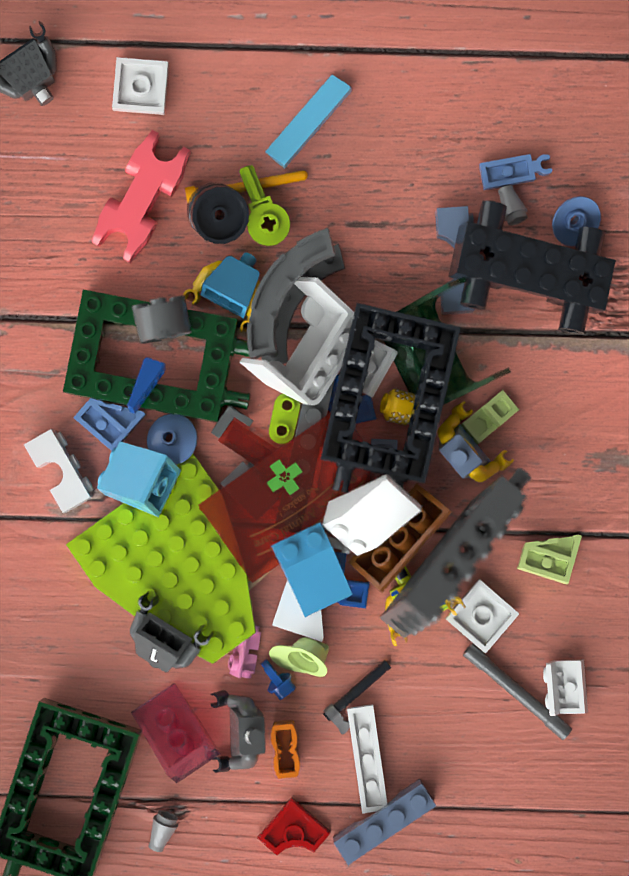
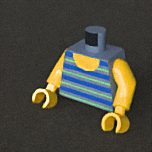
M463 401L452 408V414L438 428L437 435L440 439L439 451L462 478H472L477 482H484L499 472V470L504 471L514 462V459L507 461L504 458L507 450H503L493 461L487 457L460 424V421L473 413L472 409L467 412L463 409V404L466 403Z

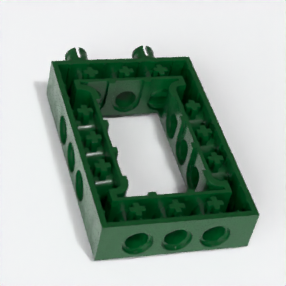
M83 289L63 393L128 406L136 379L95 372L97 363L100 364L98 356L101 340L105 338V333L103 332L105 320L119 326H123V324L136 326L132 306L143 303L151 306L150 302ZM187 309L191 333L184 336L198 341L206 340L197 391L156 384L140 408L218 423L224 405H231L243 408L244 410L248 409L249 403L238 401V399L249 401L250 393L231 391L226 387L232 356L238 354L250 357L248 341L237 339L238 319Z
M43 698L38 702L0 816V858L7 860L2 876H19L22 865L53 876H95L143 730L47 698ZM59 733L66 735V739L69 740L75 738L90 743L93 748L99 746L108 749L107 756L101 765L103 768L99 780L93 789L94 795L91 804L84 816L86 819L82 831L76 840L75 846L27 830Z

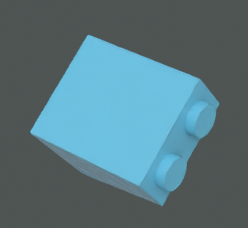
M119 441L117 448H114L110 454V462L106 470L99 476L97 489L108 497L159 517L181 470L167 455Z

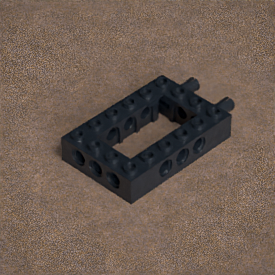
M361 303L356 304L320 460L336 463L335 466H338L332 490L339 491L341 481H343L341 492L349 493L352 472L356 468L387 475L402 489L404 483L408 481L421 484L426 482L461 327ZM375 338L426 350L403 451L394 450L395 448L379 447L368 444L369 442H360L352 439L356 428L359 406L363 398L362 393L365 380L369 372V362L375 346Z

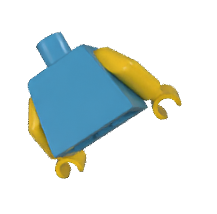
M245 252L240 260L227 256L223 261L218 260L204 266L193 282L194 287L184 292L185 299L193 292L195 299L191 305L198 304L201 296L243 319L247 315V320H244L240 325L242 332L243 325L250 321L251 304L260 284L258 280L260 272L253 268L257 260L252 254Z

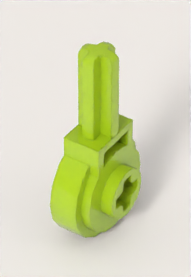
M248 165L239 170V173L251 200V203L248 204L251 211L247 224L248 232L252 239L260 245H277L289 233V216L282 207L272 202L270 196H265L254 166ZM265 218H269L270 221L275 220L276 224L273 225V231L269 232L267 228L262 229L261 225L264 224Z

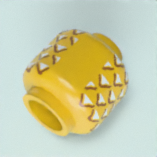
M392 389L389 393H385L380 403V412L383 413L385 420L400 425H408L416 395L400 389Z

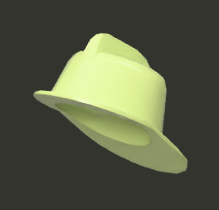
M302 637L292 646L278 645L272 647L269 651V656L274 663L286 670L322 677L327 674L325 661L329 652V646L311 638Z

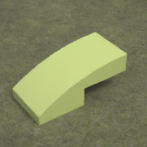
M502 390L464 421L461 426L478 445L513 416L519 408Z

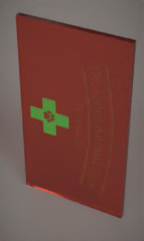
M331 412L198 504L199 510L205 514L248 576V580L252 583L279 565L271 545L315 524L321 523L322 525L328 502L346 494L341 492L343 481H341L339 491L332 490L338 466H335L336 463L320 460ZM355 429L352 439L363 442V439ZM356 468L352 472L349 492L386 475Z

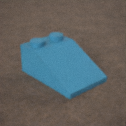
M321 523L315 524L271 545L304 617L353 595Z

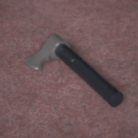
M384 660L350 689L347 694L341 697L338 702L331 703L323 710L325 718L329 722L332 721L338 727L341 734H345L350 725L349 721L343 720L340 712L383 676L386 671L390 670L391 666Z

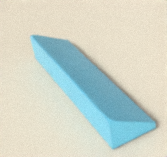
M331 75L265 153L285 169L347 98L352 88L339 78Z

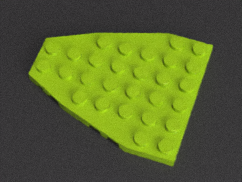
M192 454L186 461L176 465L181 472L159 517L123 503L67 543L66 546L93 585L133 616H135L138 609H141L138 603L139 598L149 591L148 600L151 602L155 596H158L159 602L148 613L155 615L192 638V641H195L194 635L202 625H205L201 631L204 636H209L214 631L209 643L201 645L202 649L197 655L214 664L256 633L255 621L253 620L248 575L227 511L225 498L196 456Z

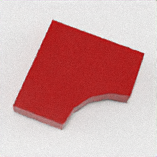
M291 797L257 836V839L275 855L292 847L306 848L314 853L331 834V831Z

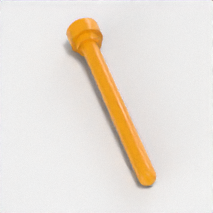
M301 170L259 178L262 188L304 181L308 178V173ZM243 182L227 185L238 193L247 192ZM195 185L184 187L187 203L191 195L198 189L195 188Z

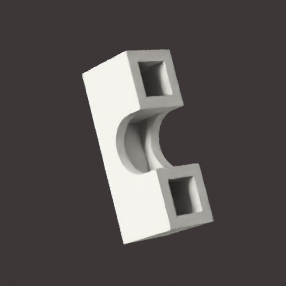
M50 429L24 444L37 468H42L52 462L57 463L62 468L63 479L61 483L50 491L61 511L67 513L93 498L91 491L94 488L87 477L82 478L78 469L81 466L75 455L68 454L65 448L68 443L61 432L56 433L55 430Z

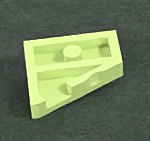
M573 535L571 537L525 543L517 569L567 585L582 536Z

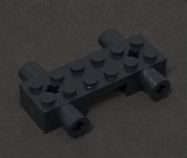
M482 201L477 224L467 221L459 226L448 275L450 278L465 281L460 305L471 309L485 310L490 288L500 289L506 287L547 298L546 302L563 306L558 329L570 334L583 335L588 313L597 314L605 311L616 260L600 256L605 232L593 227H580L575 249L503 231L507 206L495 201ZM481 251L486 256V260H483L484 256L480 254Z

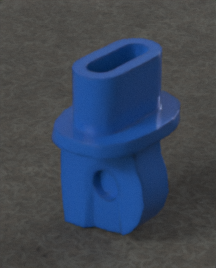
M267 659L261 663L264 671L272 680L268 691L271 694L274 693L279 700H282L296 689L291 681L292 676L290 673L278 674Z

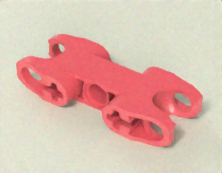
M154 130L135 149L127 164L125 172L135 178L122 202L112 197L107 201L99 215L98 224L91 241L100 247L111 233H125L128 237V244L123 259L130 264L148 244L155 231L157 221L148 217L156 200L161 192L171 197L174 195L183 179L191 154L189 149L183 147L171 161L164 162L158 160L154 154L160 136Z

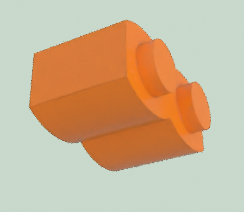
M293 720L274 721L272 726L271 743L275 750L273 766L278 779L297 777L299 774L300 756L296 748L298 734Z

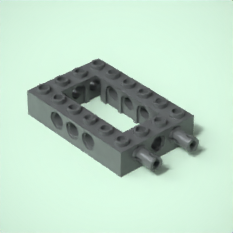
M518 468L509 481L501 476L472 499L384 611L380 619L403 638L410 634L415 636L419 631H423L425 627L428 628L432 623L435 624L445 612L442 607L446 601L452 602L460 593L459 584L463 579L468 581L476 572L477 568L474 565L479 558L484 560L493 550V547L490 545L495 538L499 540L509 529L507 524L512 519H516L525 508L522 503L527 496L521 491L531 480V476L525 470ZM461 546L464 547V553L460 552ZM444 567L449 568L448 573H444Z

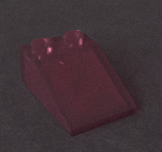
M175 683L131 712L166 775L176 783H179L220 755L207 730Z

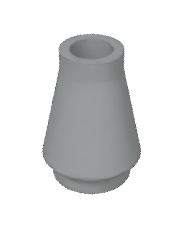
M506 185L498 190L500 201L507 206L504 221H507L510 226L525 221L528 218L526 214L528 210L513 186Z
M160 810L153 817L151 838L148 845L151 850L163 852L165 845L178 827V817L175 814Z

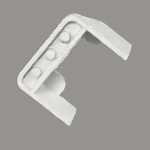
M299 277L294 284L307 295L301 307V314L310 326L286 366L279 361L267 362L242 358L240 363L267 386L303 404L317 405L321 402L341 369L354 311L318 278Z

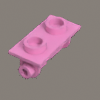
M255 626L256 633L233 650V654L229 657L228 661L229 674L237 678H251V675L255 673L257 655L248 653L249 649H259L260 626Z

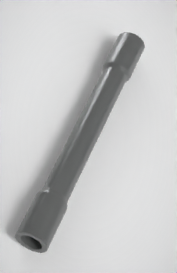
M473 643L464 651L463 656L479 670L484 671L524 705L561 740H564L570 734L572 727L559 716H550L549 710L495 665Z

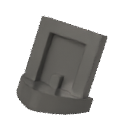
M229 405L211 433L221 438L234 418H237L249 427L254 420Z

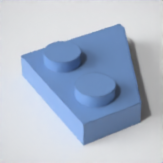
M90 398L73 418L112 451L114 448H117L119 441L123 442L146 414L139 410L133 414L130 413L127 407Z

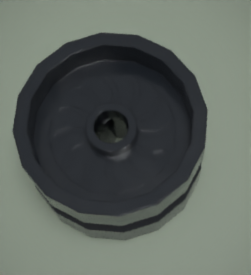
M207 183L200 186L191 195L187 204V218L191 227L204 240L214 244H227L236 240L245 231L249 222V209L245 199L233 188L223 183ZM221 210V215L217 214L215 218V212Z

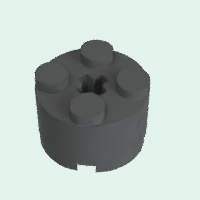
M184 295L169 298V302L166 301V297L150 300L151 306H148L147 303L132 306L141 344L158 342L167 338H177L191 333V324Z

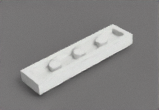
M373 704L347 708L362 814L377 812L387 805V797Z

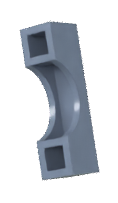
M468 206L437 208L435 211L437 238L455 248L459 226L467 221L474 223L473 213L468 212ZM453 279L440 288L442 315L474 312L475 309L460 305L465 281Z
M418 779L400 791L393 800L379 811L361 821L354 822L333 836V843L349 865L436 807L435 801L422 781Z

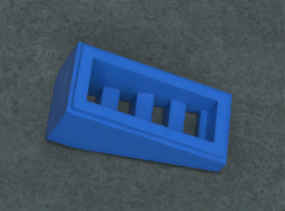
M147 357L144 358L128 402L130 413L135 414L161 379L166 370L165 363Z

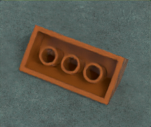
M417 483L408 492V495L422 506L421 511L377 548L358 556L355 554L348 561L380 592H383L452 513V511Z

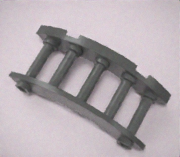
M328 228L298 241L296 246L291 248L286 254L283 253L272 264L261 280L251 304L252 310L247 327L248 350L251 359L261 357L263 361H279L283 365L287 364L289 361L287 340L290 323L298 305L306 295L294 283L299 277H313L322 281L326 277L345 269L340 245H333Z

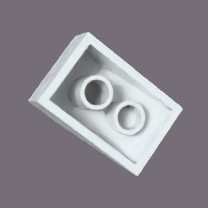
M386 475L329 501L322 526L358 556L377 548L418 514L422 506Z

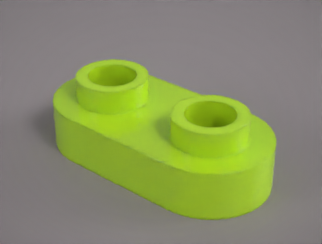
M281 394L276 398L269 426V435L278 444H286L293 439L300 411V402L285 394ZM290 401L292 408L284 410L282 408L283 402ZM278 427H286L287 433L284 436L278 435Z

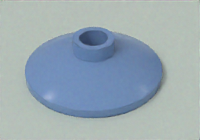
M584 196L573 197L565 201L557 209L553 217L552 230L556 239L564 245L576 246L580 227L599 228L601 221L600 209L593 200Z
M167 414L158 418L150 427L147 435L148 450L167 455L175 465L186 461L193 454L197 445L195 426L189 419L180 415ZM172 433L173 439L170 442H166V436Z

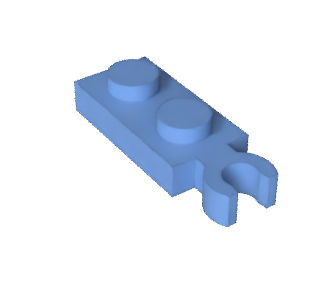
M531 154L480 163L479 169L483 189L489 190L506 185L532 182L536 179L535 173L541 176L551 174L552 168L543 169L541 167V162L548 161L550 155H541L536 161H532Z

